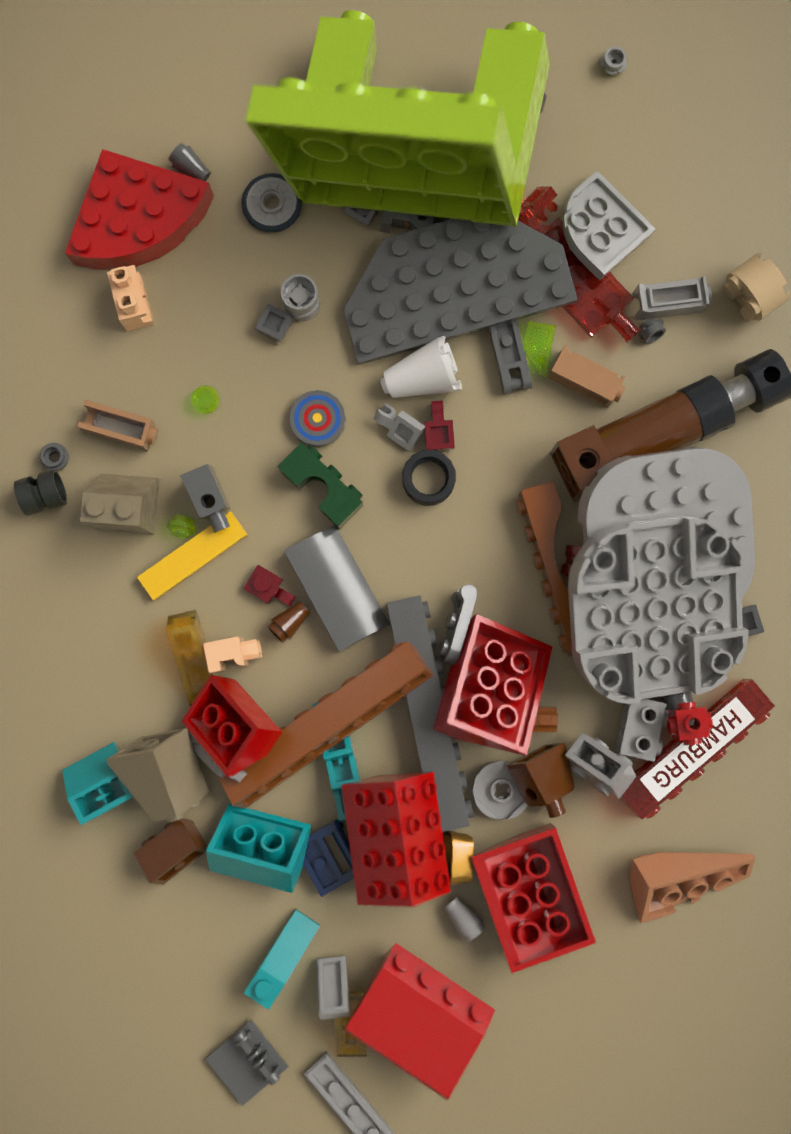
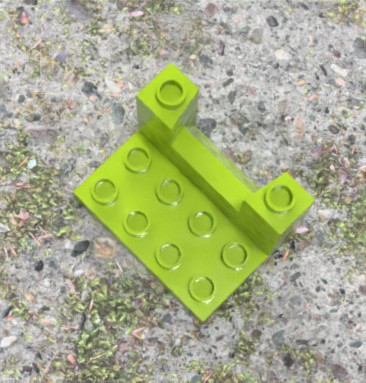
M355 10L343 12L341 18L320 16L306 82L296 78H282L278 81L277 87L253 85L245 121L298 199L302 200V203L342 208L385 210L517 227L550 67L545 32H538L533 25L525 22H511L506 25L505 29L486 28L473 93L459 94L423 91L416 88L399 89L369 86L377 53L375 22L367 14Z

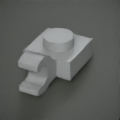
M386 403L381 410H377L373 418L377 423L390 429L386 435L408 451L414 447L425 428L423 424L404 411L397 415L394 408Z

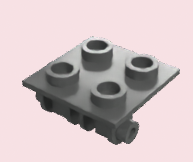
M252 1020L205 1058L242 1106L268 1084L271 1086L275 1084L280 1078L279 1075L288 1068V1065Z

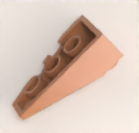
M658 852L651 855H641L633 859L629 880L640 923L668 916L676 912L674 906L690 900L691 904L700 901V896L712 888L715 891H721L750 877L756 858L753 854Z

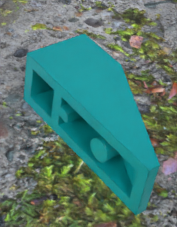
M296 909L249 981L244 994L269 1010L320 927V924Z

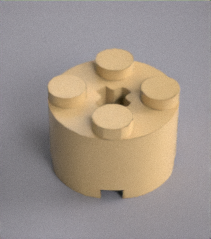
M756 253L727 274V284L723 286V290L728 298L731 300L736 299L741 305L740 313L748 322H751L753 319L760 321L787 302L791 297L790 291L786 294L783 287L787 282L781 271L769 258L764 261L759 259L762 255L760 253Z

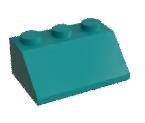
M229 803L206 850L209 871L293 893L303 868L311 824L249 808L236 807Z

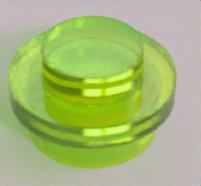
M203 385L194 390L191 402L198 412L209 414L218 408L220 397L213 387Z
M174 515L172 521H169L167 524V528L172 531L171 534L178 538L186 539L196 532L194 527L195 521L187 516Z

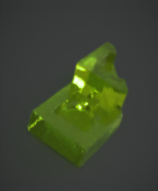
M528 321L523 343L524 351L540 375L547 377L556 325Z

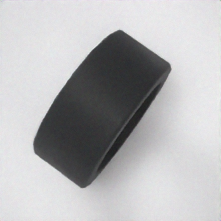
M422 450L413 454L405 463L402 472L403 488L407 496L415 503L424 506L437 505L445 501L452 493L456 482V470L451 460L443 453L435 450ZM434 462L443 468L446 481L439 492L424 494L415 488L412 482V474L419 464Z

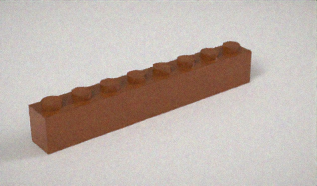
M408 641L396 644L384 658L369 663L363 673L357 677L348 678L342 683V687L339 690L320 698L319 704L311 710L299 713L295 717L294 722L287 727L280 728L282 734L268 755L244 769L247 775L240 783L226 775L223 778L218 775L217 777L232 805L246 809L433 677L432 671L417 648Z

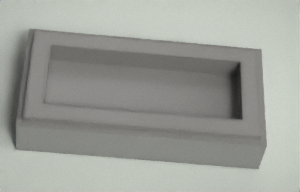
M346 956L317 959L320 1020L349 1017Z

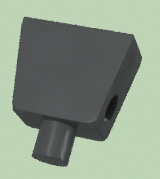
M206 464L180 475L199 518L203 520L209 519L214 533L230 527L224 511L230 509V506L214 468ZM213 496L215 504L213 507L208 508L206 500Z

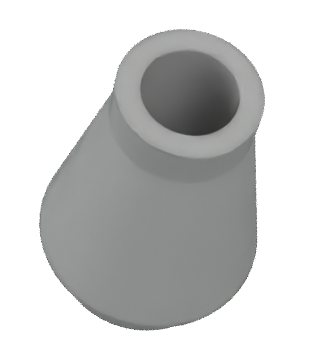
M457 897L444 907L460 939L464 938L467 943L471 942L486 928L482 924L483 919L464 905Z

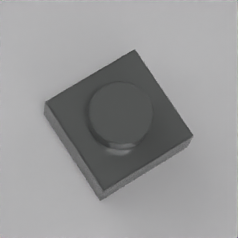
M267 304L255 329L257 332L282 343L294 318L292 315Z

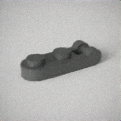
M514 320L490 327V338L503 394L513 393V390L519 388L523 390L532 389L531 376L517 321ZM519 370L520 377L511 379L509 371Z
M465 585L453 593L452 602L455 605L454 610L449 613L445 623V627L448 628L446 638L441 640L437 653L441 656V662L454 666L460 657L476 602L477 590L472 585Z

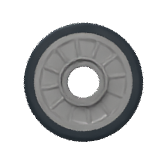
M267 173L254 178L246 186L242 195L241 205L245 218L253 227L264 232L274 233L283 231L295 223L302 209V200L298 199L281 174ZM268 197H276L280 201L279 205L274 209L266 208L264 202Z

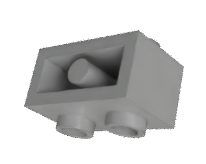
M640 699L641 704H624L614 752L655 762V757L660 755L663 740L660 739L661 728L666 726V719L669 715L668 710H665L666 704L648 699Z
M585 733L579 736L565 754L572 766L571 771L584 781L586 778H589L595 783L593 786L606 797L611 794L620 799L637 777L631 767L633 763L627 757L620 753L616 755L609 750V747L603 741L596 737L592 739Z

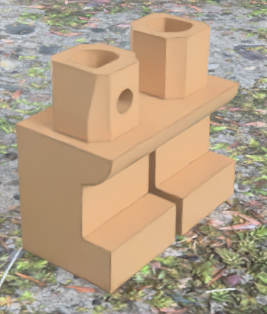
M123 266L107 272L117 315L126 331L154 325L143 279L140 272H136L135 266Z
M238 636L203 643L209 673L227 671L225 662L235 660L238 665L249 666L248 660L263 657L260 640L257 639L244 641V638Z

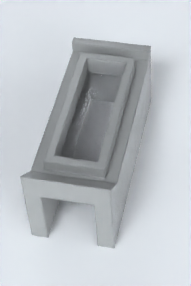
M706 276L648 285L639 283L632 293L633 299L639 298L640 309L636 313V320L700 313L705 310L712 300V290L710 285L706 283Z

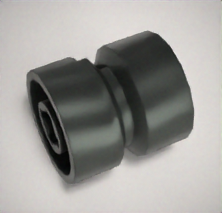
M55 469L39 473L37 479L29 476L14 481L17 502L26 516L42 512L44 506L52 509L67 504L64 484Z

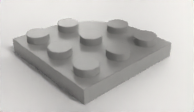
M598 171L574 190L565 205L562 216L563 232L570 250L599 280L638 248L656 230Z

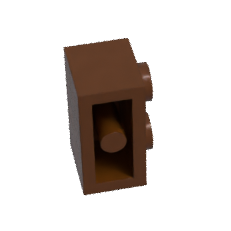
M181 818L167 823L162 832L143 841L142 847L133 854L149 882L164 885L203 855L208 846L193 821Z

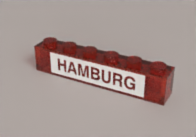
M742 679L706 710V712H710L713 721V729L709 730L710 737L701 738L702 744L687 746L683 745V741L671 740L662 748L660 755L655 757V762L647 760L635 771L637 777L621 796V799L636 817L641 820L645 817L647 819L652 818L660 811V804L667 798L669 800L674 799L683 791L681 786L688 780L694 781L705 772L704 767L709 762L720 760L727 753L725 749L733 742L737 744L746 738L749 734L747 730L755 723L759 725L767 720L771 715L769 711L775 705L753 679ZM694 722L693 725L689 726V728L692 730L695 729Z

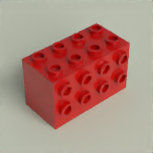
M434 772L378 775L341 784L358 905L414 907L451 892Z

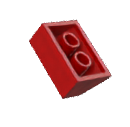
M212 674L181 721L227 777H232L266 757L282 734L280 728L235 679Z

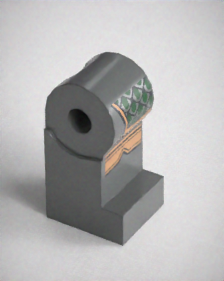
M383 210L380 231L391 234L392 227L412 231L432 225L434 217Z

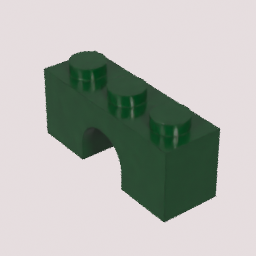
M301 442L277 467L299 490L311 481H321L326 484L328 494L318 508L340 530L363 507V502L360 500L363 495L352 484L347 487L340 480L343 477L342 474L333 465L330 464L326 467L320 461L323 456L312 445L307 448Z

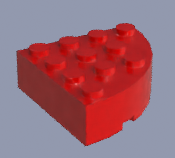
M102 149L65 254L74 265L98 270H110V268L128 267L131 265L136 267L156 260L178 247L185 240V236L195 226L197 227L205 217L214 198L210 184L206 181Z

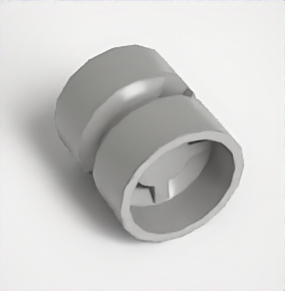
M294 274L283 282L280 292L285 311L292 315L294 320L300 322L309 321L314 318L319 312L320 300L317 286L313 279L304 274Z

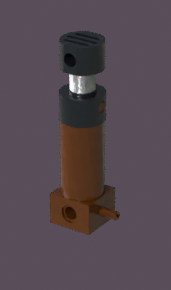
M772 349L737 364L735 367V378L721 384L714 376H707L700 381L677 390L674 394L598 429L593 425L558 441L550 451V455L573 503L580 500L585 487L589 486L597 476V471L614 459L628 455L639 456L683 449V447L702 442L715 436L717 433L733 428L735 425V412L746 406L755 413H762L790 400L791 373L784 359ZM579 461L586 463L588 469L583 468Z

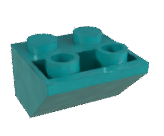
M115 742L62 770L67 800L80 825L93 820L134 797L110 768L106 760L120 751Z

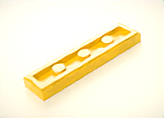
M231 511L226 514L230 527L214 533L210 525L137 577L152 600L156 601L248 536Z

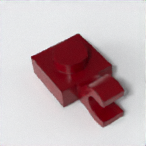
M443 400L431 401L432 421L424 422L426 450L455 449L453 420H444Z
M257 565L243 588L268 604L275 597L291 607L296 599L294 595L280 588L283 582L282 578L260 565Z

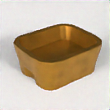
M445 831L444 845L450 886L472 882L473 861L471 856H473L474 850L473 838L468 834Z

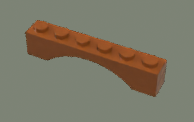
M551 481L521 490L518 494L519 499H516V506L520 516L525 515L528 525L524 527L527 541L534 544L536 553L532 554L534 564L537 570H542L544 576L541 586L545 597H550L553 608H550L549 611L553 624L559 625L562 634L558 636L561 650L563 653L567 652L568 657H573L569 591L559 574L554 554V536L557 521L563 507L555 482Z

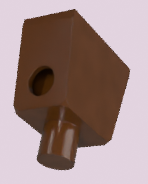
M565 743L543 745L507 765L526 804L529 806H545L549 818H555L566 813L561 797L573 791L575 787L570 763L565 756L567 753Z

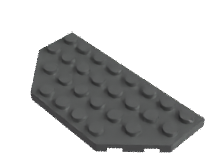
M449 219L383 239L347 302L344 312L357 361L361 365L423 347L441 336H445V340L574 304L577 303L578 299L562 244L518 221L517 227Z

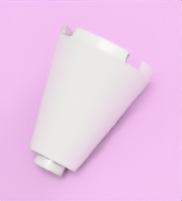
M441 336L386 369L384 377L380 378L384 393H390L392 398L450 393L461 390V381H456L454 375L458 372L449 343H445L446 337Z

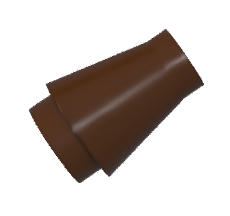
M298 601L294 606L272 618L271 623L267 627L279 641L284 643L287 639H292L310 612Z

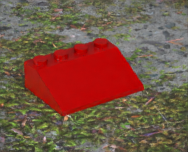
M478 614L471 617L460 657L456 664L450 667L433 730L458 740L524 756L527 755L553 646Z
M551 823L521 833L471 856L511 974L596 943L557 829Z
M395 943L382 957L344 1031L445 1100H448L485 1036L495 1009Z

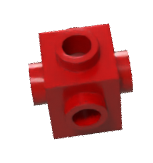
M695 701L678 703V709L668 710L669 717H667L666 723L668 733L672 735V740L683 741V745L687 746L702 744L701 738L710 737L709 730L713 729V721L710 712H706V707L696 706ZM691 718H693L695 729L693 730L688 725Z

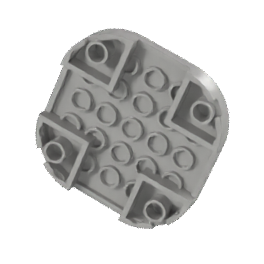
M683 447V449L623 456L608 462L597 471V476L589 486L585 487L578 507V522L582 523L584 544L600 530L620 523L675 516H693L709 520L721 525L731 537L736 538L742 548L747 567L746 572H741L742 598L744 597L751 584L755 569L752 497L748 480L734 460L715 450Z
M675 516L615 524L600 530L588 539L573 561L568 582L572 653L575 665L582 678L605 697L624 704H641L640 699L692 692L695 695L702 694L725 682L728 679L726 674L732 669L734 664L739 665L744 656L749 629L743 627L741 572H746L747 567L744 553L736 538L731 537L721 525L693 516Z

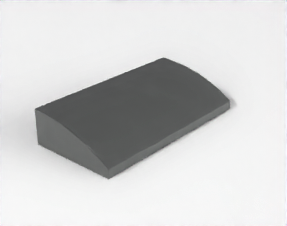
M335 525L284 550L339 652L390 625Z

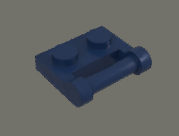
M339 818L309 835L303 865L321 897L354 879L350 845L341 828L343 824L339 821ZM329 834H332L350 866V869L345 872L341 869L324 838Z

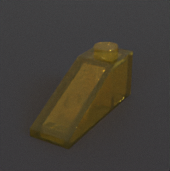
M197 610L170 615L166 625V634L189 706L192 705L212 674L208 671L203 645L206 642Z

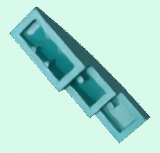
M350 735L323 753L340 822L346 821L341 784L360 780Z

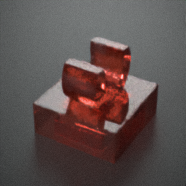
M552 186L537 187L522 202L521 209L525 214L534 215L538 221L546 222L548 219L544 215V209L547 207L550 212L558 210L556 203L552 201L557 194Z

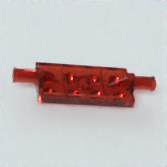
M526 207L521 210L522 213L519 214L518 221L563 245L578 299L577 303L563 306L566 312L591 338L606 325H612L625 339V342L628 343L632 337L634 338L641 331L623 313L625 308L635 298L610 272L599 280L575 256L565 239L562 220L559 217L550 225H541Z

